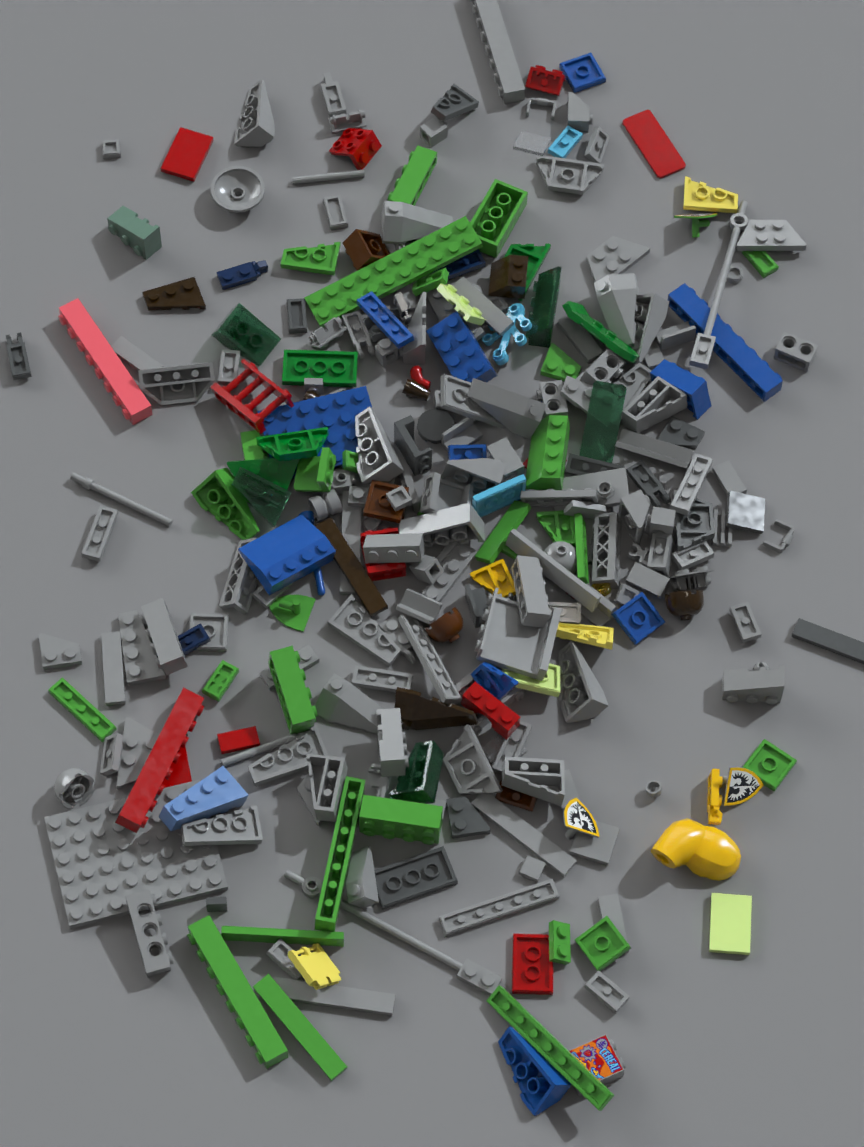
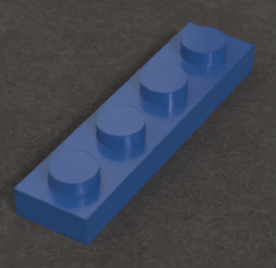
M372 291L357 299V305L398 349L414 341L413 334Z

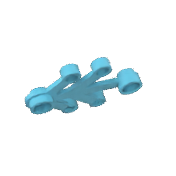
M521 303L512 304L505 314L514 322V325L502 335L499 348L493 352V359L497 365H504L509 360L506 349L511 335L514 336L518 346H523L527 343L525 335L520 333L515 326L518 320L523 331H529L532 328L530 320L524 317L525 308ZM496 332L493 334L487 333L482 337V341L486 346H490L501 336Z

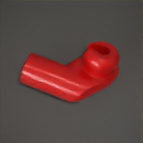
M413 366L410 369L411 380L413 379L429 389L431 382L422 377V368L420 366Z

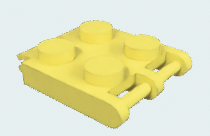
M315 943L309 948L301 947L298 951H288V957L295 968L303 976L306 983L316 990L338 984L341 981L340 971L319 943Z

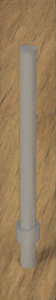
M74 472L70 477L71 480L81 484L83 488L87 490L92 489L169 527L173 522L172 519L95 483V480L89 477L84 478Z

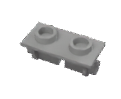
M361 110L347 115H332V117L328 118L332 133L341 132L347 128L367 126L365 112Z
M339 317L332 318L324 324L327 331L320 327L311 333L309 337L313 343L311 347L325 348L329 345V341L341 337L348 327L341 326L342 320Z

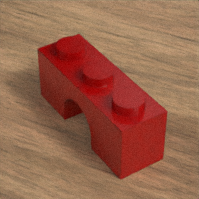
M474 682L462 695L461 705L468 710L474 711L476 716L481 713L487 717L492 724L491 728L506 740L519 727L521 717L478 683Z

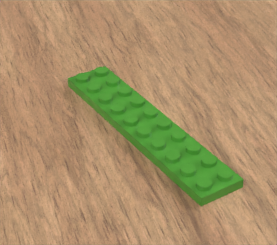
M464 216L304 297L305 302L319 326L324 328V324L332 318L339 317L342 319V315L361 309L357 305V299L372 291L381 299L482 248L483 244L467 217Z

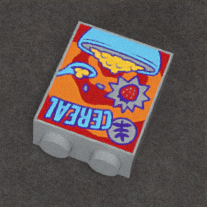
M606 1034L568 1050L604 1085L624 1075L625 1063L621 1057L618 1058L615 1052V1043L612 1039H608ZM574 1087L578 1097L582 1094Z

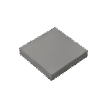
M190 613L189 629L201 623L211 640L194 651L227 652L229 614Z
M596 821L599 838L577 831L570 854L608 866L620 828Z

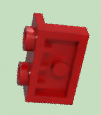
M540 65L531 66L525 87L560 96L566 77L559 70L553 69L548 71Z

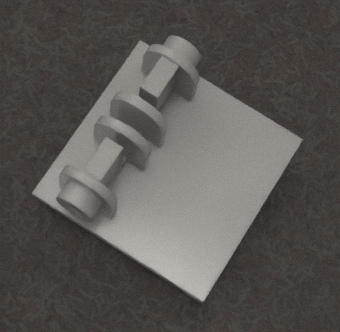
M708 566L693 569V572H689V569L674 572L675 575L670 577V579L675 580L672 583V588L677 591L687 590V587L688 590L691 589L690 578H692L694 589L697 587H707L708 584H711V578L707 577L706 574L714 571V569H708Z

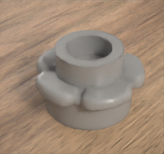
M601 481L596 491L600 498H610L613 496L615 487L609 481Z

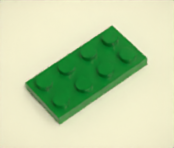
M284 350L282 385L304 386V378H323V386L356 387L358 352Z

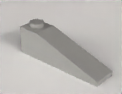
M636 274L607 275L594 282L598 302L609 330L615 333L616 337L625 344L631 346L635 344L636 323L634 319L635 312L638 309L636 296H639Z
M656 293L636 296L638 309L635 312L634 319L636 323L635 344L629 346L639 355L635 363L642 362L666 318L669 301ZM626 360L627 364H633V362Z
M473 378L467 394L471 400L503 424L510 432L528 439L531 438L541 422L547 405Z

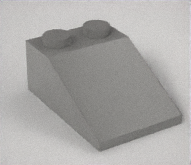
M491 458L448 460L441 474V479L462 486L471 484L473 485V493L479 494L501 483L507 464L502 463L498 459Z

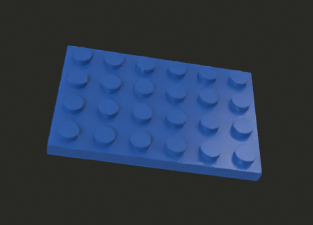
M363 386L294 402L292 408L287 404L281 405L264 419L263 424L266 430L263 432V436L328 427L329 435L322 447H329L336 456V464L334 466V469L343 467L342 452L348 450L356 453L358 437H356L355 416L369 406L372 407L367 387ZM322 448L317 456H321ZM297 467L295 469L292 479L296 476Z

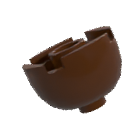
M456 607L452 609L454 613L451 614L449 611L431 623V629L429 627L424 629L432 640L438 643H444L449 640L452 643L460 637L458 633L463 629V618Z

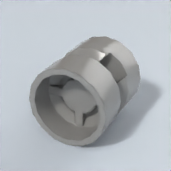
M331 489L330 492H324L322 497L317 495L308 499L310 510L313 511L317 522L327 518L328 514L333 516L342 512L340 499L334 489Z

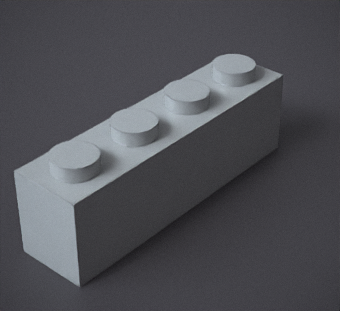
M517 555L511 570L521 623L524 626L544 628L547 620H550L551 609L548 608V595L545 592L546 583L542 577L543 567L540 566V561L537 557Z
M163 598L141 606L143 614L140 616L143 624L148 626V629H145L149 640L153 641L150 646L154 655H158V658L155 660L159 670L163 669L165 674L169 675L188 667L172 618Z

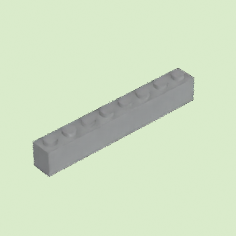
M469 0L473 3V14L477 15L478 29L481 28L482 31L480 32L481 40L486 44L485 53L486 56L490 57L489 66L491 70H494L493 78L495 84L498 83L499 86L497 88L499 97H502L504 104L525 100V87L497 0Z

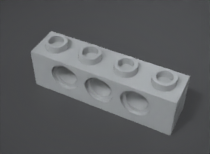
M149 889L126 895L127 906L147 977L171 971L170 965L174 964L171 952H166L165 945L168 944L166 933H161L159 927L163 923L160 913L156 914L154 909L155 906H158L155 894L151 895ZM143 909H148L151 913L148 917H141L139 912ZM149 928H152L156 931L155 935L152 937H148L144 934L145 931ZM152 948H159L161 953L158 956H152L150 950Z

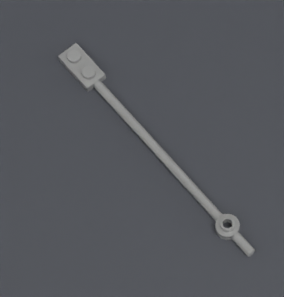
M745 200L741 201L738 213L733 214L730 218L729 225L733 230L704 334H697L689 364L691 366L708 369L716 340L715 336H711L739 233L744 231L748 225V218L745 216L748 202Z
M289 870L286 871L284 877L302 886L303 894L306 897L316 898L320 896L322 889L320 879L317 877L304 879ZM310 884L316 885L314 888L309 887ZM341 900V908L458 970V979L490 996L502 982L503 977L477 963L466 959L464 964L364 910L349 904L347 901Z

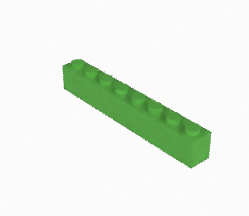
M348 776L345 778L315 917V930L335 932L365 792L366 780Z
M210 915L189 925L187 938L190 944L196 945L198 949L196 953L200 961H205L208 966L206 971L211 979L215 978L218 983L215 986L219 994L226 997L227 1001L225 1004L230 1013H235L237 1017L235 1021L239 1029L245 1030L247 1034L245 1039L250 1047L254 1046L257 1051L255 1056L260 1065L264 1063L266 1069L288 1058V1050Z

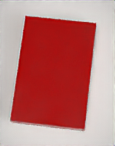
M180 127L160 168L161 172L194 182L214 138Z
M513 933L512 994L553 995V962L549 961V935Z

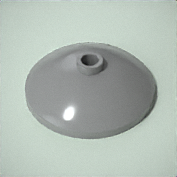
M245 166L225 168L214 177L211 183V195L214 202L220 208L229 212L249 211L262 201L265 194V185L262 177L255 170Z

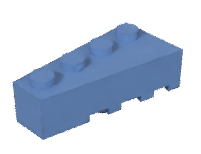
M222 766L164 805L159 818L172 832L180 829L182 824L205 818L208 819L212 815L225 813L234 807H241L249 795L227 769Z

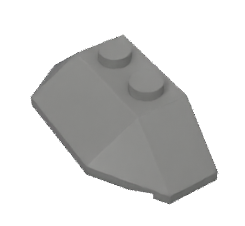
M213 362L138 370L140 389L160 405L199 401L215 381Z

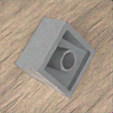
M641 489L620 499L618 514L631 539L638 545H640L647 524L649 507L651 505L649 497L644 495Z

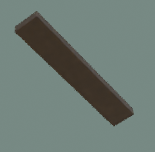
M332 518L315 525L336 550L333 559L369 615L373 617L388 609L387 603Z

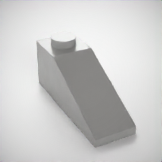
M366 846L352 852L346 881L348 903L362 909L379 903L371 846Z

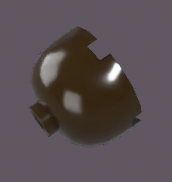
M691 590L669 593L670 595L665 594L667 609L673 616L680 617L681 621L692 620V616L699 614L704 605L703 591L696 590V594H692Z

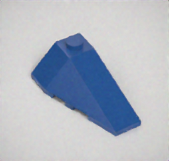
M512 1027L507 1028L498 1041L506 1063L512 1068L514 1073L513 1080L519 1085L521 1090L520 1097L523 1103L534 1116H537L560 1101L572 1084Z

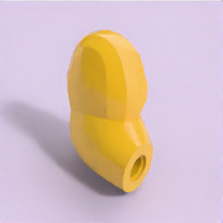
M688 818L673 822L651 849L653 856L669 868L674 869L687 865L694 874L717 881L733 876L739 869L741 861L738 846L725 832L715 827L704 826Z

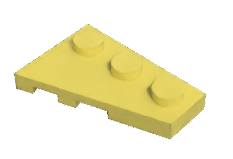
M685 176L683 210L737 213L738 194L721 188L715 189L706 186L707 183L701 181L698 183Z
M559 622L556 637L612 650L614 628Z

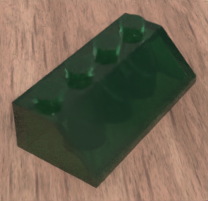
M559 266L540 273L538 281H534L533 292H536V295L531 298L530 307L534 308L533 312L529 311L528 317L532 323V328L526 331V338H529L528 345L549 348L551 345L560 288L561 267Z

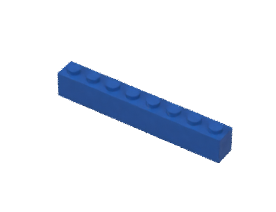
M684 283L668 294L669 307L684 322L688 321L690 327L695 326L696 334H704L711 308L705 300L700 299L696 295L693 288H689ZM717 313L711 336L716 337L713 351L764 402L781 390L783 383L781 376L775 373L769 367V364L762 360L756 351L750 348L744 339L738 336L731 326L726 324Z

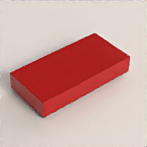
M256 726L217 734L221 754L260 746Z

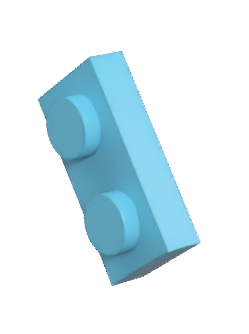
M568 125L548 148V153L554 157L566 158L582 139L583 133Z

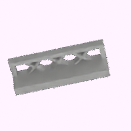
M623 428L619 440L615 444L616 447L686 469L689 468L694 450Z
M617 512L595 514L592 582L593 584L609 583L612 589L619 588L622 520ZM609 519V524L603 529L600 526V520ZM606 534L609 539L602 545L599 543V539ZM605 551L608 557L601 562L598 556ZM602 568L607 570V577H597V574Z
M255 537L239 541L238 548L250 543L251 541L257 538ZM237 548L219 607L221 609L234 607L244 614L248 613L258 579Z

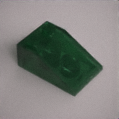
M240 303L232 308L212 333V336L230 350L240 351V356L257 366L264 362L281 340L278 335Z

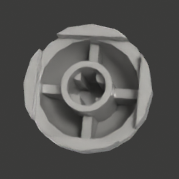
M557 541L545 548L544 552L573 575L576 574V549L570 543Z
M69 768L57 777L54 784L55 796L66 808L73 809V806H76L78 803L82 806L90 799L94 792V779L82 769Z

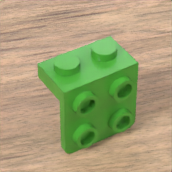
M322 447L321 456L299 459L294 482L295 491L330 492L336 456L329 447Z

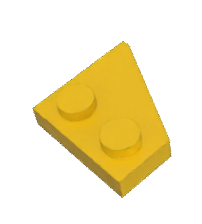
M504 559L469 573L471 579L491 594H493L495 588H499L497 594H502L504 598L508 597L510 592L513 596L516 595L514 581Z

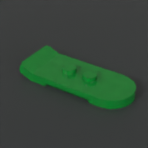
M568 301L562 305L570 319L590 332L610 350L630 362H636L639 357L638 353L616 337L615 333L603 327L602 323L590 317L582 304Z

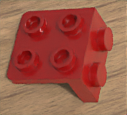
M347 128L333 144L329 152L331 155L349 156L357 170H363L382 145L373 130Z

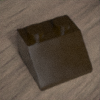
M508 255L491 263L488 296L525 299L528 256Z

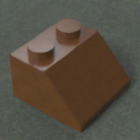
M355 229L343 242L345 251L350 256L353 266L357 271L390 254L385 243H382L380 234Z

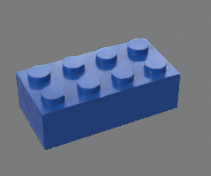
M457 311L426 330L453 377L471 383L473 378L487 383L497 376L466 321Z

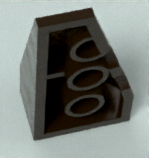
M400 687L396 689L395 708H400L401 724L404 730H425L478 724L474 711L454 704L446 706L435 697L429 700L421 697V693L415 690Z

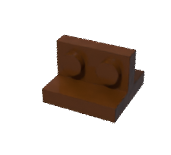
M372 480L363 516L401 523V519L404 520L405 507L395 512L386 498V493L400 486ZM404 487L407 493H409V487Z

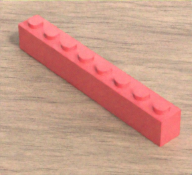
M77 298L59 307L60 315L58 318L63 326L66 325L71 339L75 338L77 341L76 345L79 351L84 352L88 364L94 366L98 379L102 378L106 391L108 393L111 392L115 404L121 406L125 419H129L134 425L153 415L151 404L81 301Z

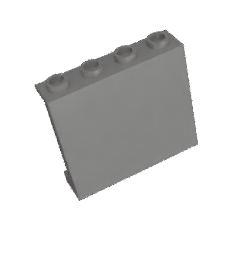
M495 588L493 594L489 593L486 605H489V607L485 609L482 617L485 623L484 625L481 624L478 635L481 636V639L477 640L474 651H477L475 659L542 681L548 671L562 609L554 607L550 620H547L544 628L524 626L521 623L518 602L497 596L499 588Z

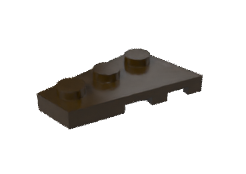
M195 277L142 292L148 311L171 310L172 308H182L183 310L199 308V310H206V305Z

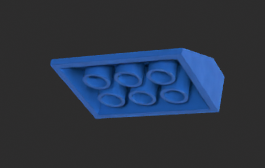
M302 514L238 548L239 553L269 596L333 561L336 553L327 537Z

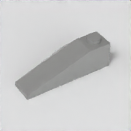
M261 79L249 89L244 104L247 108L244 114L240 116L241 126L237 127L235 131L234 145L262 147L267 142H271L275 136V124L264 80Z
M384 201L381 213L382 243L404 244L409 240L415 239L417 241L452 223L453 216L404 202Z
M426 292L422 293L408 326V330L414 336V341L400 348V357H403V364H425Z
M369 406L355 416L356 437H358V447H356L358 462L356 465L361 481L364 484L371 483L372 480L380 482L390 481L404 472L394 447L374 410Z
M571 640L558 652L560 673L562 674L560 691L563 692L561 709L567 723L595 718L609 706L603 689L577 645Z
M335 673L323 687L315 705L317 715L329 723H339L347 725L349 728L355 727L377 734L376 709L383 708L353 684Z

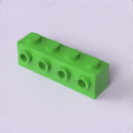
M417 145L415 151L410 153L409 163L404 165L402 176L396 180L395 190L390 192L387 201L404 202L415 206L437 164V152Z

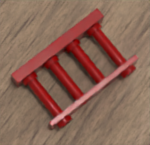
M242 359L241 363L245 370L227 386L221 387L219 384L214 383L210 388L216 399L258 433L262 434L266 430L263 424L264 419L283 402L291 408L294 406L291 400L292 395L287 389L282 390L258 371L254 363H248L245 359ZM252 376L255 379L238 395H231L230 392L247 377ZM262 384L266 388L248 405L242 404L241 401ZM273 393L277 396L260 413H253V409Z

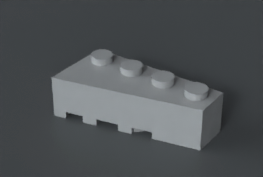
M470 503L444 508L416 517H409L401 520V523H399V534L423 533L425 548L432 547V544L447 546L449 542L460 541L461 544H467L469 540L475 539L478 542H485L484 522Z

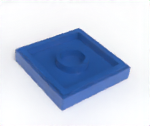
M592 53L559 64V68L563 75H565L574 93L606 82V77Z
M643 592L611 614L634 645L665 623Z

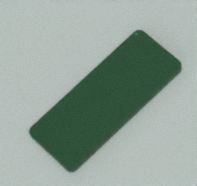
M595 381L593 383L579 456L608 463L613 462L615 444L627 391L625 386L602 381Z

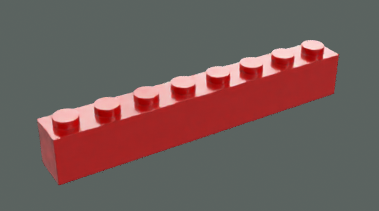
M183 687L115 823L135 833L138 832L140 827H145L149 819L146 814L148 811H153L157 803L154 798L156 794L161 795L165 787L162 782L164 778L169 779L173 771L170 766L172 762L177 763L181 755L178 750L180 747H185L189 739L186 734L188 731H193L197 723L194 721L196 715L200 717L205 707L201 705L204 697Z

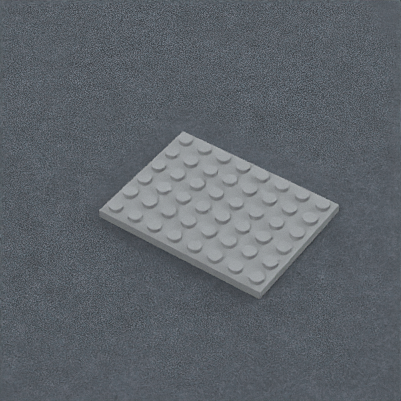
M200 779L166 787L160 796L156 794L154 800L157 803L152 812H147L146 816L149 819L145 827H140L137 833L115 823L128 797L44 817L70 929L130 914L125 896L149 889L151 895L155 894L158 906L154 908L228 890L217 845L183 846L181 828L171 832L159 818L164 805L200 782Z

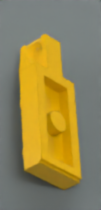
M714 768L708 776V824L720 825L723 813L719 810L722 804V795H719V788L722 787L723 778L720 776V769Z

